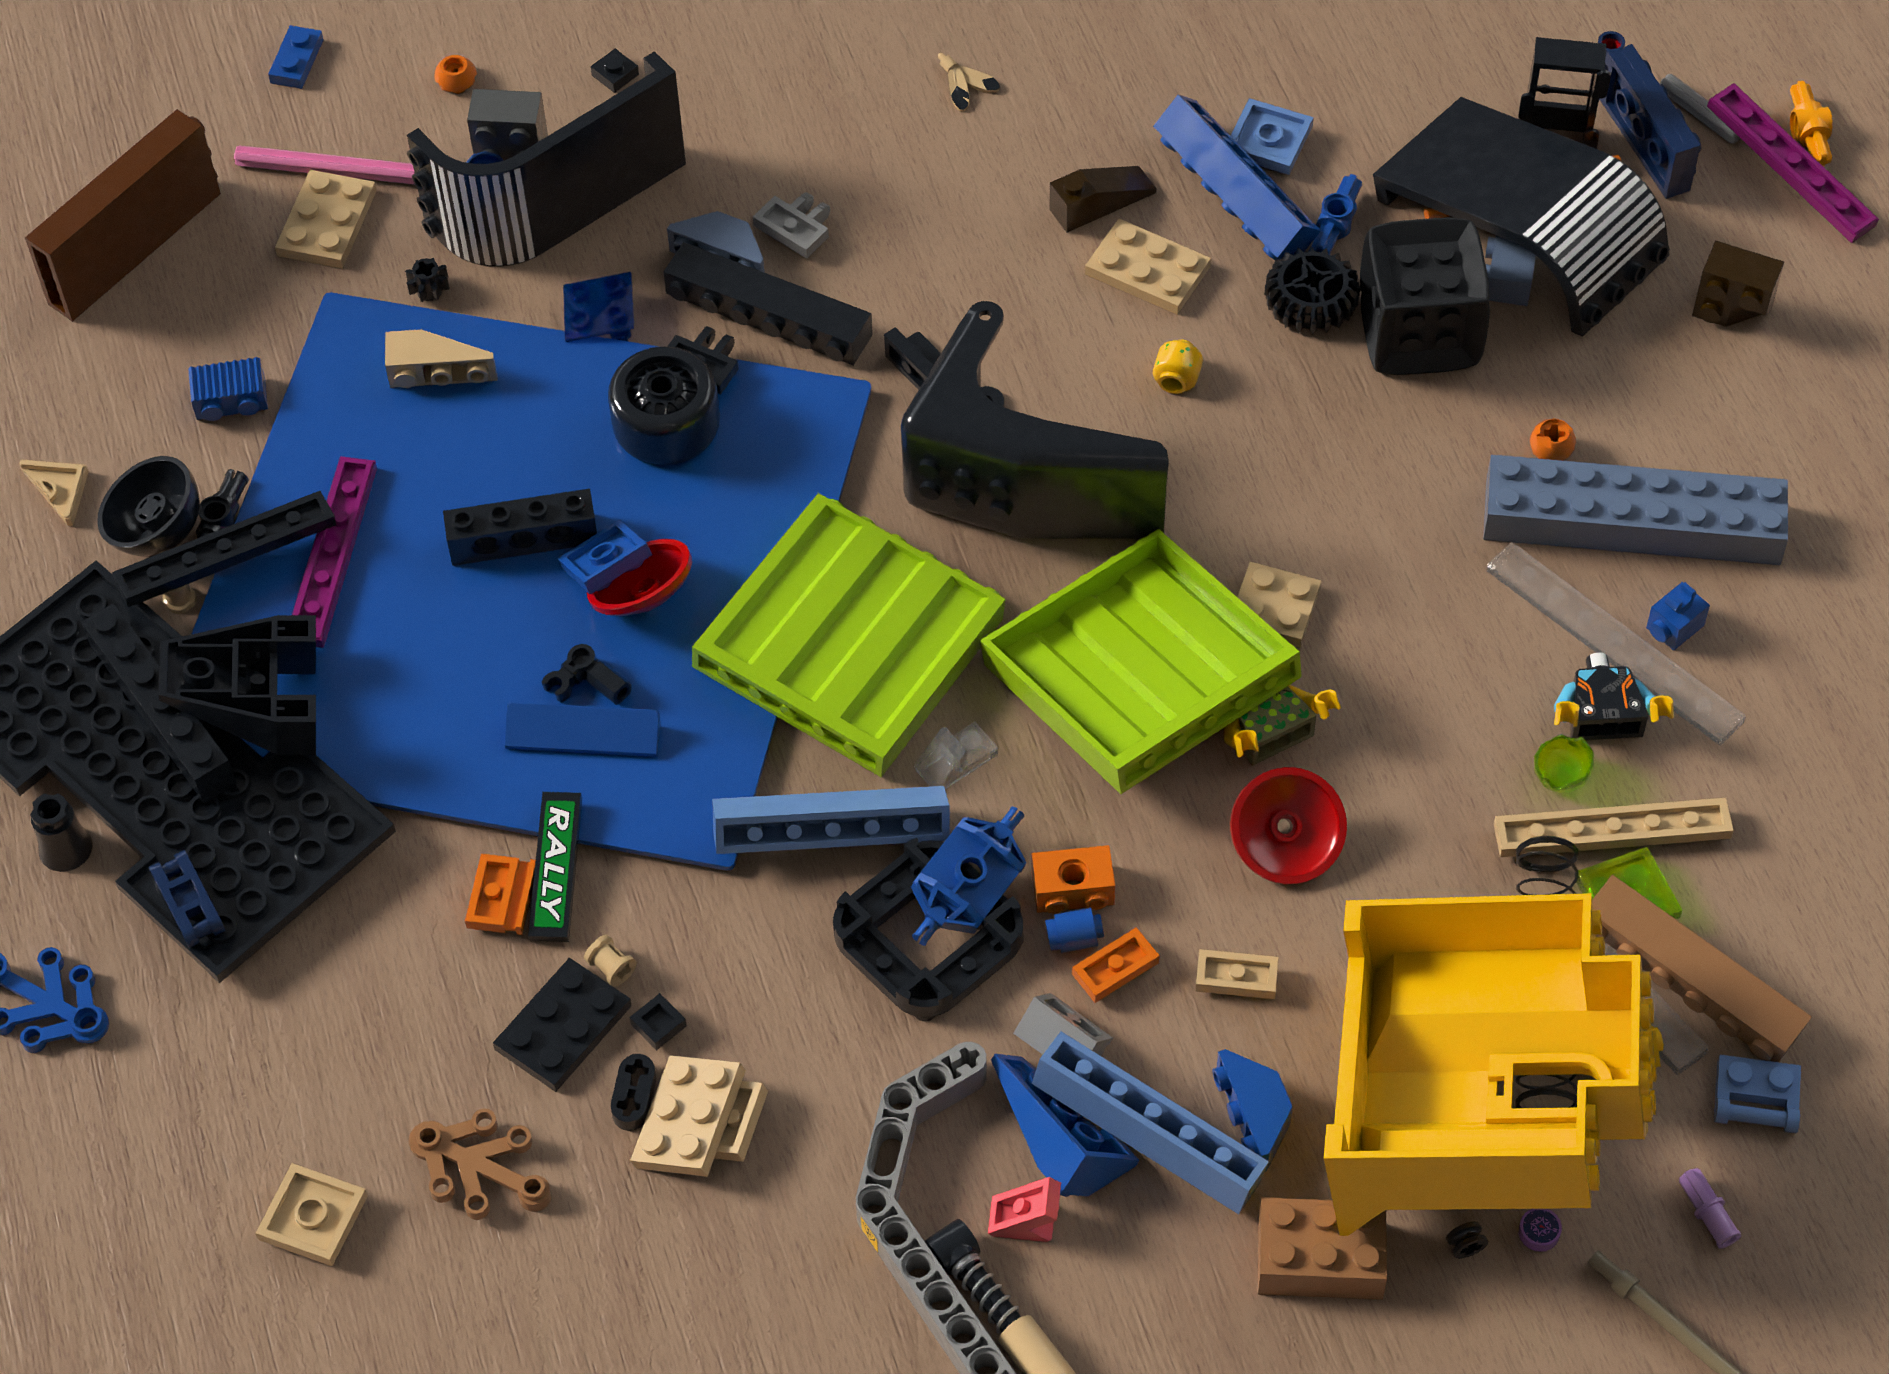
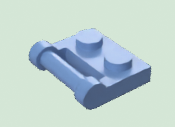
M1719 1055L1716 1074L1714 1122L1727 1124L1728 1120L1783 1127L1784 1132L1797 1133L1800 1123L1801 1065ZM1730 1100L1784 1107V1111L1730 1104Z

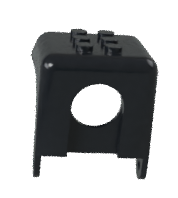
M981 301L972 305L957 326L902 417L903 490L909 504L916 508L1019 539H1141L1157 529H1160L1165 534L1169 466L1168 453L1165 447L1158 441L1047 421L1004 408V397L998 389L989 386L981 387V362L1003 325V310L998 304L990 301ZM982 315L991 317L989 320L980 319Z

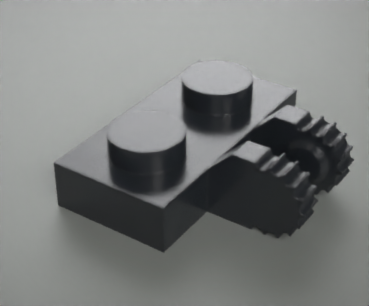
M704 327L694 342L675 335L667 347L687 350L702 359L712 371L718 394L721 395L739 370L738 360L728 357L734 347V337L727 334L724 335L712 350L709 347L716 335V331L713 328Z

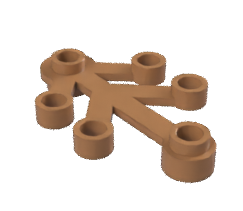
M480 1109L473 1114L471 1120L447 1127L436 1121H425L418 1124L409 1135V1146L416 1157L427 1162L431 1177L429 1190L436 1202H448L455 1194L453 1180L445 1173L442 1158L444 1157L458 1165L466 1195L464 1207L466 1214L471 1219H483L490 1211L488 1198L481 1191L477 1174L516 1192L519 1202L524 1209L537 1212L546 1208L551 1201L552 1195L548 1181L539 1175L524 1177L489 1160L512 1152L518 1154L527 1152L532 1146V1137L529 1129L525 1126L517 1125L512 1127L505 1137L467 1148L454 1143L477 1134L487 1137L495 1133L498 1123L494 1112L490 1109ZM482 1119L491 1120V1123L486 1127L478 1125ZM518 1135L526 1137V1140L520 1144L512 1142ZM426 1136H436L435 1139L430 1143H425L422 1141V1139ZM441 1184L449 1186L448 1190L443 1193L435 1191L437 1186ZM531 1186L541 1187L537 1193L530 1194L526 1192ZM476 1201L484 1203L483 1207L479 1210H472L470 1208L471 1204Z

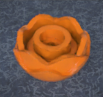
M450 55L442 59L434 73L435 82L439 83L443 91L460 94L473 86L475 76L477 75L475 65L468 58L460 55Z

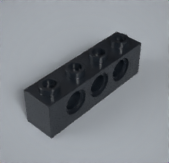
M590 488L443 511L446 539L452 566L573 548L597 534Z

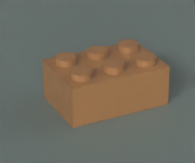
M1261 1197L1258 1218V1295L1383 1300L1387 1282L1386 1210L1349 1236H1340L1332 1200Z

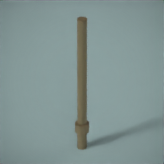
M1599 1250L1591 1256L1588 1264L1612 1283V1290L1623 1299L1628 1297L1713 1371L1717 1374H1743L1639 1285L1640 1280L1629 1270L1625 1269L1622 1271Z

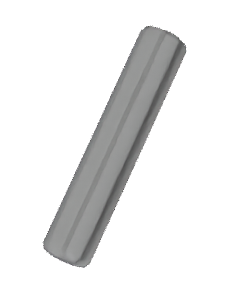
M1668 74L1665 78H1662L1660 84L1664 85L1670 99L1730 144H1735L1741 139L1707 107V99L1673 74Z

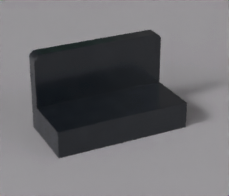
M895 327L884 334L885 357L919 390L941 353L920 332H916L906 338Z

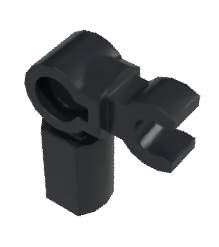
M579 644L572 647L568 652L567 659L561 664V669L548 673L541 682L544 690L547 692L555 685H562L555 692L560 703L566 701L572 693V687L575 684H580L583 680H587L590 685L615 705H619L631 693L632 689L630 682L603 661L598 662L594 650L587 644Z

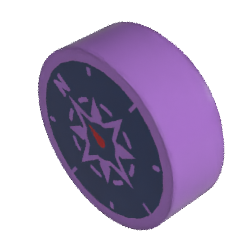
M1549 1209L1528 1210L1522 1216L1519 1225V1237L1523 1244L1531 1250L1540 1252L1552 1249L1558 1243L1562 1231L1560 1219Z

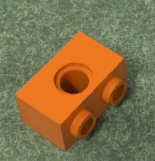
M1109 845L1032 853L1031 873L1037 913L1059 914L1067 910L1081 908L1099 910L1106 906L1115 905V880ZM1070 880H1077L1081 883L1077 885H1071L1066 882Z

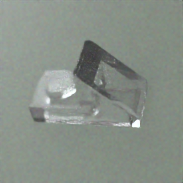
M973 722L955 735L944 726L914 764V769L930 787L944 786L947 789L998 755V746L976 722Z

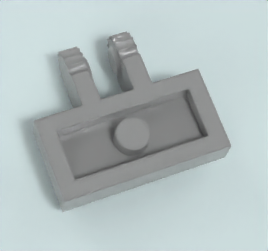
M807 192L801 194L790 205L774 196L753 216V226L807 259L829 238L828 228L822 224L829 216L831 208L822 202L806 215V212L811 209L814 202V196Z

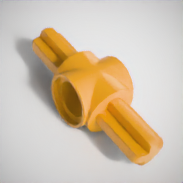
M1798 81L1797 84L1792 85L1790 88L1795 106L1790 114L1791 136L1794 140L1800 141L1803 146L1807 147L1809 154L1824 167L1825 164L1832 161V154L1827 141L1831 137L1833 127L1831 111L1829 107H1822L1820 102L1814 100L1809 84H1806L1805 81Z

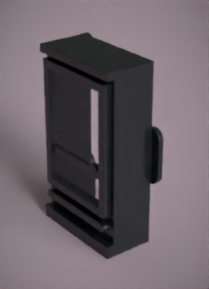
M1536 37L1527 93L1521 96L1518 118L1544 129L1583 132L1582 144L1597 149L1600 133L1593 128L1599 99L1607 97L1611 73L1605 70L1606 44ZM1540 69L1591 73L1589 90L1550 87L1546 84L1539 86L1537 84ZM1536 91L1542 94L1558 93L1588 96L1586 105L1535 100Z

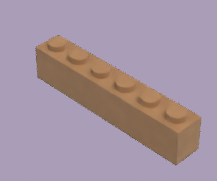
M1613 874L1593 898V910H1601L1602 934L1596 935L1597 937H1604L1605 943L1617 950L1618 955H1641L1642 969L1650 971L1651 979L1655 984L1664 989H1671L1681 996L1683 1002L1691 1010L1697 1013L1703 1012L1713 1019L1723 1033L1731 1037H1738L1749 1045L1751 1052L1758 1058L1765 1061L1780 1062L1812 1018L1811 1015Z

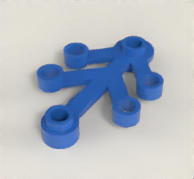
M53 947L45 948L39 953L37 958L39 966L44 973L46 991L11 972L5 956L0 953V987L3 986L33 1003L9 1010L0 1008V1019L8 1018L5 1024L0 1025V1035H7L13 1031L15 1025L52 1016H57L65 1022L43 1028L35 1025L28 1026L21 1032L20 1041L24 1049L30 1053H37L45 1048L47 1042L73 1037L81 1043H93L100 1040L107 1033L109 1019L102 1008L94 1005L92 987L95 984V976L89 966L77 965L69 973V980L72 987L76 990L78 1006L76 1008L64 1000L60 973L64 966V960L58 949ZM57 958L53 964H45L47 959ZM88 975L85 981H76L79 976ZM90 1022L96 1023L91 1028L83 1029ZM32 1036H40L34 1043L27 1042Z

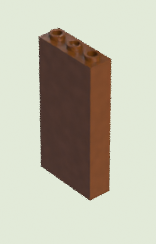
M176 109L25 237L45 298L50 307L73 322L221 194L217 182L218 175L211 160L212 152L207 145L204 134L205 128L196 117H189Z

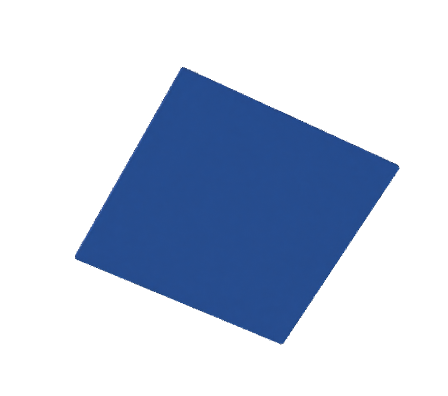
M332 292L326 293L319 306L234 524L317 491H321L327 501L340 456L375 460L377 471L324 648L316 647V674H278L277 695H316V755L373 806L538 836L542 792L581 793L583 799L578 844L720 870H732L736 865L739 853L716 854L712 799L755 797L778 717L693 668L692 646L818 493L840 502L871 395L870 382L738 360L739 370L722 394H718L720 422L718 431L710 445L701 454L688 461L673 465H654L634 458L618 443L612 428L608 389L613 374L622 362L637 352L659 346ZM422 329L492 352L497 370V381L390 388L385 368V332ZM590 488L597 533L614 522L621 520L645 542L658 539H675L683 542L692 555V566L686 580L666 602L644 613L628 616H610L593 609L588 601L587 591L569 576L559 563L557 558L573 548L452 566L446 539L443 511ZM316 534L215 573L191 634L277 615H292ZM579 644H587L594 650L598 662L603 661L630 682L632 689L631 693L619 705H615L590 685L587 680H583L580 684H575L572 687L570 697L560 703L555 692L562 685H555L547 692L544 690L541 682L548 673L561 669V664L567 659L568 652L572 647ZM509 702L658 710L661 729L657 757L505 749L507 705ZM244 740L262 757L270 752Z

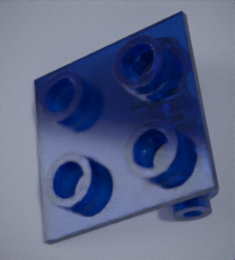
M632 272L563 285L566 342L609 334L612 339L628 341L631 338V329H634Z

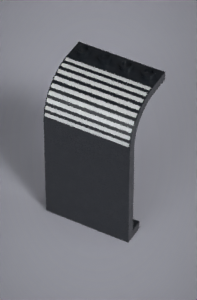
M655 51L643 58L644 78L521 153L496 163L472 164L462 162L443 153L419 128L407 134L410 149L407 151V155L414 168L412 179L419 192L417 203L423 212L424 219L421 223L425 232L431 238L436 237L450 252L468 262L485 266L519 264L543 254L686 165L676 71Z
M1463 97L1456 100L1373 173L1377 200L1381 203L1389 205L1400 195L1451 217L1470 220L1474 223L1475 227L1517 243L1534 253L1548 266L1559 281L1567 300L1571 332L1582 337L1591 328L1599 324L1606 314L1616 305L1620 304L1637 285L1641 284L1670 255L1666 222L1661 207L1646 183L1630 167L1603 151Z

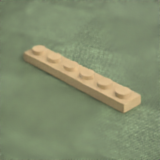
M1726 798L1495 816L1494 820L1500 858L1516 856V848L1522 842L1538 836L1565 838L1574 843L1579 851L1731 839L1734 831ZM1537 843L1525 847L1520 852V855L1530 851L1553 853L1573 851L1571 848L1557 843Z

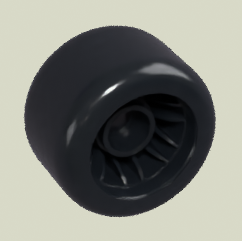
M663 346L645 349L633 354L622 362L611 378L608 389V402L612 428L618 443L634 458L654 465L679 464L701 454L714 439L720 422L717 385L710 368L695 354L676 347Z

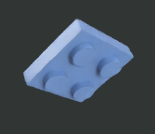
M1249 98L1231 137L1259 166L1290 175L1313 127V117Z

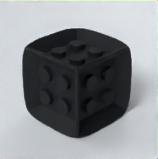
M1429 218L1389 222L1370 228L1366 234L1362 250L1360 287L1361 313L1366 344L1375 371L1391 375H1411L1457 371L1477 365L1483 356L1486 345L1490 306L1487 269L1480 237L1474 223L1461 218Z

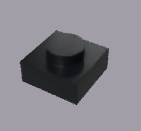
M616 48L590 66L591 75L614 93L639 75L638 65Z
M660 993L629 1017L631 1025L656 1051L687 1027L686 1019Z

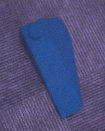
M994 1054L991 1062L1036 1165L1046 1178L1051 1177L1061 1182L1060 1195L1065 1197L1069 1195L1090 1196L1136 1167L1140 1160L1123 1141L1104 1129L1098 1130L1082 1115L1034 1086L1032 1081L1036 1068L1021 1056Z

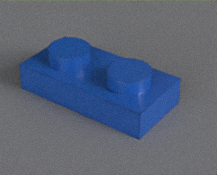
M289 26L268 73L271 84L303 88L324 40L321 30Z

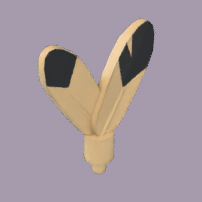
M938 54V58L941 60L940 65L948 73L951 100L957 110L964 112L969 106L968 87L985 93H995L1000 90L999 83L992 76L968 67L959 66L950 55Z

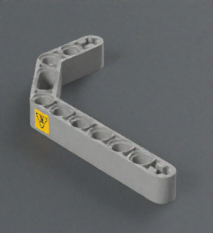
M963 1042L895 1080L884 1089L856 1194L857 1222L960 1374H977L976 1371L982 1367L994 1368L997 1371L995 1374H1016L898 1204L917 1125L979 1090L987 1080V1057L984 1048L975 1042ZM932 1083H938L943 1085V1087L938 1090H931L927 1088V1086ZM897 1103H905L909 1105L908 1108L903 1110H896L892 1108V1106ZM887 1139L899 1140L901 1147L894 1171L888 1176L876 1175L874 1169L881 1144ZM872 1205H879L884 1208L878 1213H869L865 1210ZM892 1237H902L906 1240L900 1245H891L887 1242ZM914 1269H924L928 1272L927 1275L921 1278H915L909 1273ZM937 1301H945L951 1305L945 1310H936L931 1307ZM959 1334H969L974 1339L968 1343H958L953 1338Z

